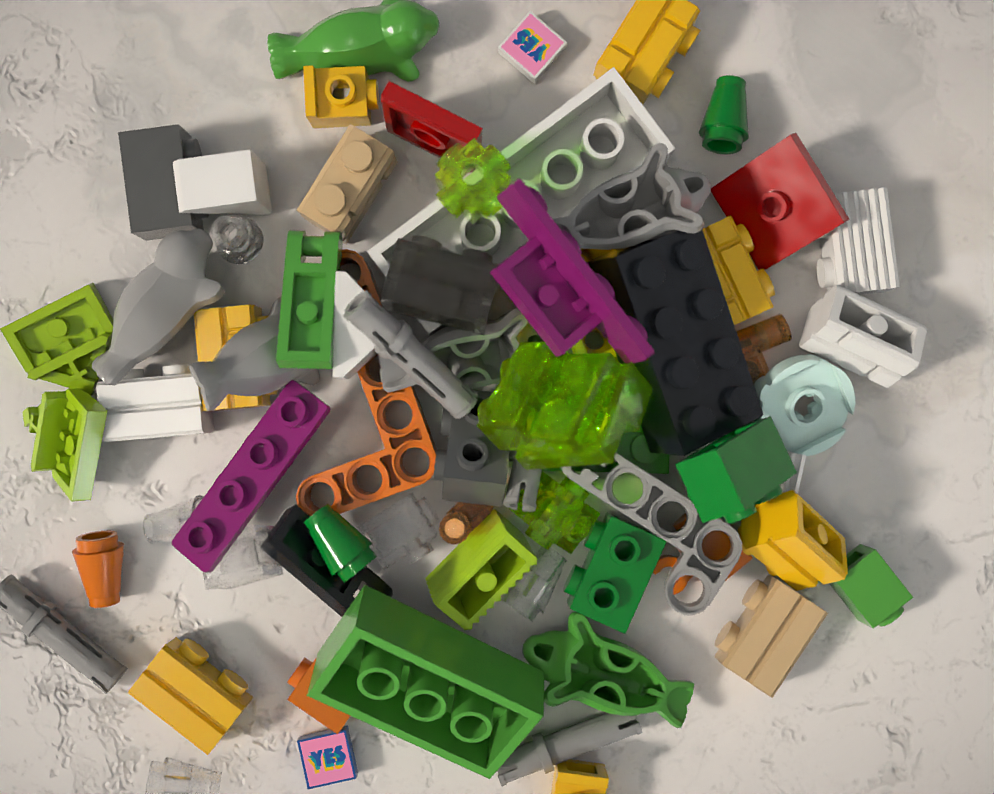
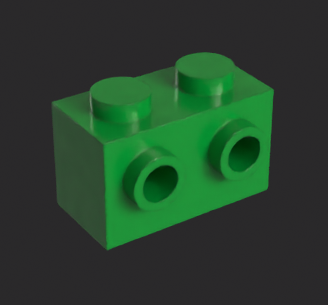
M771 416L744 425L709 443L675 464L687 489L688 497L694 504L702 523L724 517L727 524H731L751 516L757 511L755 505L769 501L782 494L783 491L780 485L797 473Z
M606 512L603 521L595 519L584 541L583 546L590 550L583 566L580 567L576 564L573 566L563 588V592L569 594L567 599L569 609L626 634L666 545V541L656 534Z

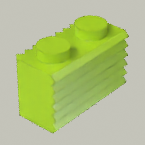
M493 509L425 580L427 581V588L430 590V597L433 599L432 602L436 607L464 630H472V623H479V616L487 615V609L494 608L495 601H501V594H508V587H515L516 580H522L523 573L530 572L531 565H537V557L524 534L500 512Z

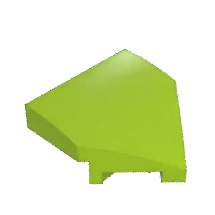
M90 283L0 328L23 369L28 373L27 378L32 380L41 379L71 389L81 388L92 396L99 379L96 372L92 369V363L95 358L110 348L113 318L95 284Z
M81 388L44 392L41 404L38 407H27L22 412L24 427H29L30 433H36L31 470L32 472L52 471L53 479L71 502L91 500L107 410Z

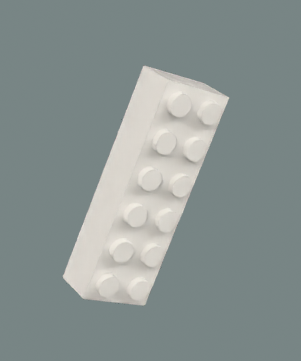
M613 67L368 250L367 253L428 334L432 335L439 329L452 324L501 286L491 275L490 271L528 241V238L497 200V195L514 181L520 178L526 186L536 189L544 198L548 207L547 213L552 219L567 217L594 188L616 176L640 167L652 146L657 143L665 144L668 148L667 161L676 148Z

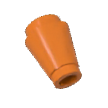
M110 530L95 531L76 537L77 548L72 550V554L89 599V606L103 608L119 603L124 543L118 541L117 532Z

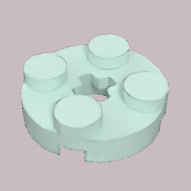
M814 354L789 357L772 367L765 376L760 377L754 384L764 414L755 419V421L771 416L786 450L789 452L811 456L829 449L845 433L846 429L842 426L847 419L848 412L852 415L854 413L856 404L855 392L849 377L838 367ZM802 396H813L814 401L807 405L808 414L802 416L799 412L794 411L795 404Z

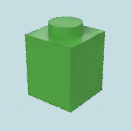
M859 544L846 554L848 574L845 580L829 584L858 621L873 629L878 625L883 627L894 622L902 615L904 611L902 606L910 601L913 596L876 549Z

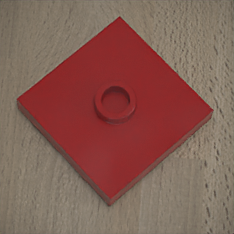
M388 81L380 96L387 132L468 173L474 172L481 159L483 128Z
M797 133L790 134L713 186L710 190L726 217L732 216L736 226L743 224L746 227L754 246V250L749 252V255L759 270L770 268L849 220V217Z

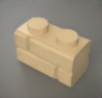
M350 124L297 208V212L305 220L324 232L341 231L342 241L347 245L383 187L381 180H387L396 166L397 159L394 151Z
M768 574L763 582L757 579L746 591L742 600V605L746 608L736 624L729 621L719 632L715 640V647L718 648V651L714 657L727 669L773 698L828 613Z

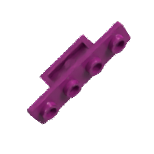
M518 178L497 195L499 203L528 238V241L491 270L490 273L554 355L557 357L565 354L595 327L599 329L627 365L645 361L654 354L653 348L646 341L648 336L644 327L635 318L626 315L615 301V293L610 283L600 274L594 273L581 257V248L576 239L567 231L560 230L547 213L548 207L541 194L533 187L526 186Z
M294 380L288 382L171 542L172 546L202 572H213L330 413V406L300 383Z

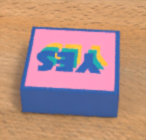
M348 725L343 726L338 735L329 729L302 735L298 738L297 743L307 789L357 778L358 769Z

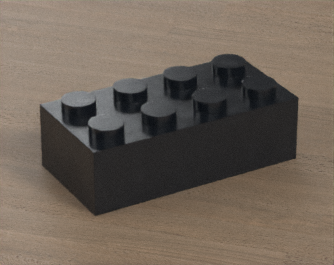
M675 229L668 230L642 243L613 250L586 262L594 273L600 274L610 283L615 293V301L626 315L632 316L644 327L648 336L646 341L654 350V354L647 360L630 365L625 364L616 353L650 453L686 456L764 415L702 229L697 233H686Z

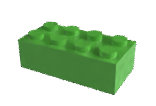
M364 585L319 650L307 696L491 779L544 716V671Z

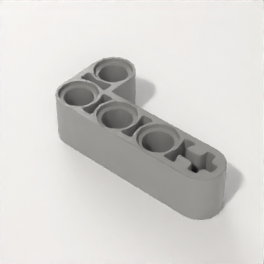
M587 436L569 440L560 454V466L563 473L570 480L682 551L664 582L665 596L669 605L676 612L684 615H696L703 612L711 604L740 558L742 541L738 532L719 518L702 523L694 504L688 498L597 440ZM588 447L595 449L592 458L606 469L609 459L619 463L607 475L603 490L594 486V483L601 478L594 472L584 469L579 475L574 471L577 463L571 456L575 450L584 453ZM623 474L636 475L643 484L641 497L631 504L620 502L613 493L615 480ZM669 501L680 503L686 511V522L677 531H666L657 522L658 509L662 504ZM714 530L723 531L730 540L729 553L719 560L707 558L702 551L704 537ZM684 575L698 577L703 584L701 596L692 603H683L673 594L675 582Z

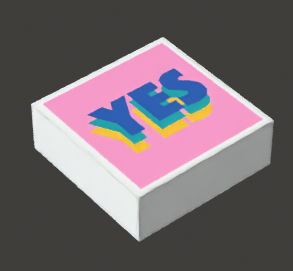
M529 11L499 45L498 53L535 84L566 49L567 42L532 11Z

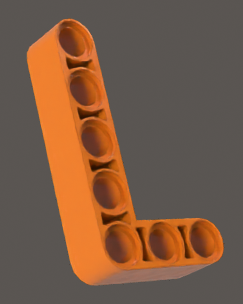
M343 249L340 267L346 263L358 264L361 270L360 279L357 282L364 291H368L386 310L368 263L357 252ZM378 353L357 373L385 449L317 473L303 480L297 489L296 501L297 506L309 516L320 509L311 500V490L317 482L326 483L332 488L335 498L331 508L342 514L421 485L434 476L437 448L414 385L394 392H386L383 389L382 382L375 381L370 375V364L375 357L379 356ZM402 400L409 404L413 416L409 425L399 430L393 428L388 423L386 412L390 404ZM410 448H421L429 456L430 465L425 474L412 475L404 468L403 457ZM364 465L376 467L382 475L381 487L376 492L364 491L357 483L358 471Z

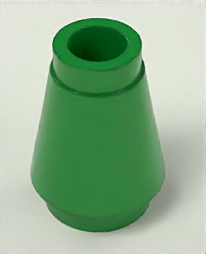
M725 75L716 80V87L699 130V135L703 138L702 146L710 152L717 154L737 153L741 151L743 142L749 138L746 81L741 77Z
M329 504L324 505L304 521L331 575L333 576L337 573L344 583L377 557L369 547L373 543L337 511H334Z

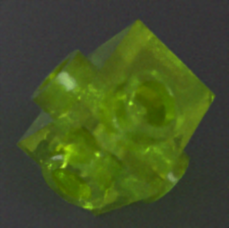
M473 138L465 147L460 143L455 144L438 160L436 166L440 170L435 174V179L440 191L435 196L456 219L463 214L473 225L482 216L487 220L490 219L503 207L497 200V195L511 185V177L507 173L511 169V165L493 145L489 144L484 149ZM473 168H476L483 175V178L478 184L470 185L463 180V177Z
M543 471L540 477L536 510L533 512L522 511L525 490L520 492L517 510L508 508L529 525L524 533L540 546L549 551L552 545L556 544L570 554L588 535L592 525L600 516L598 511L584 502L590 495L589 492L567 476H565L561 483H558Z

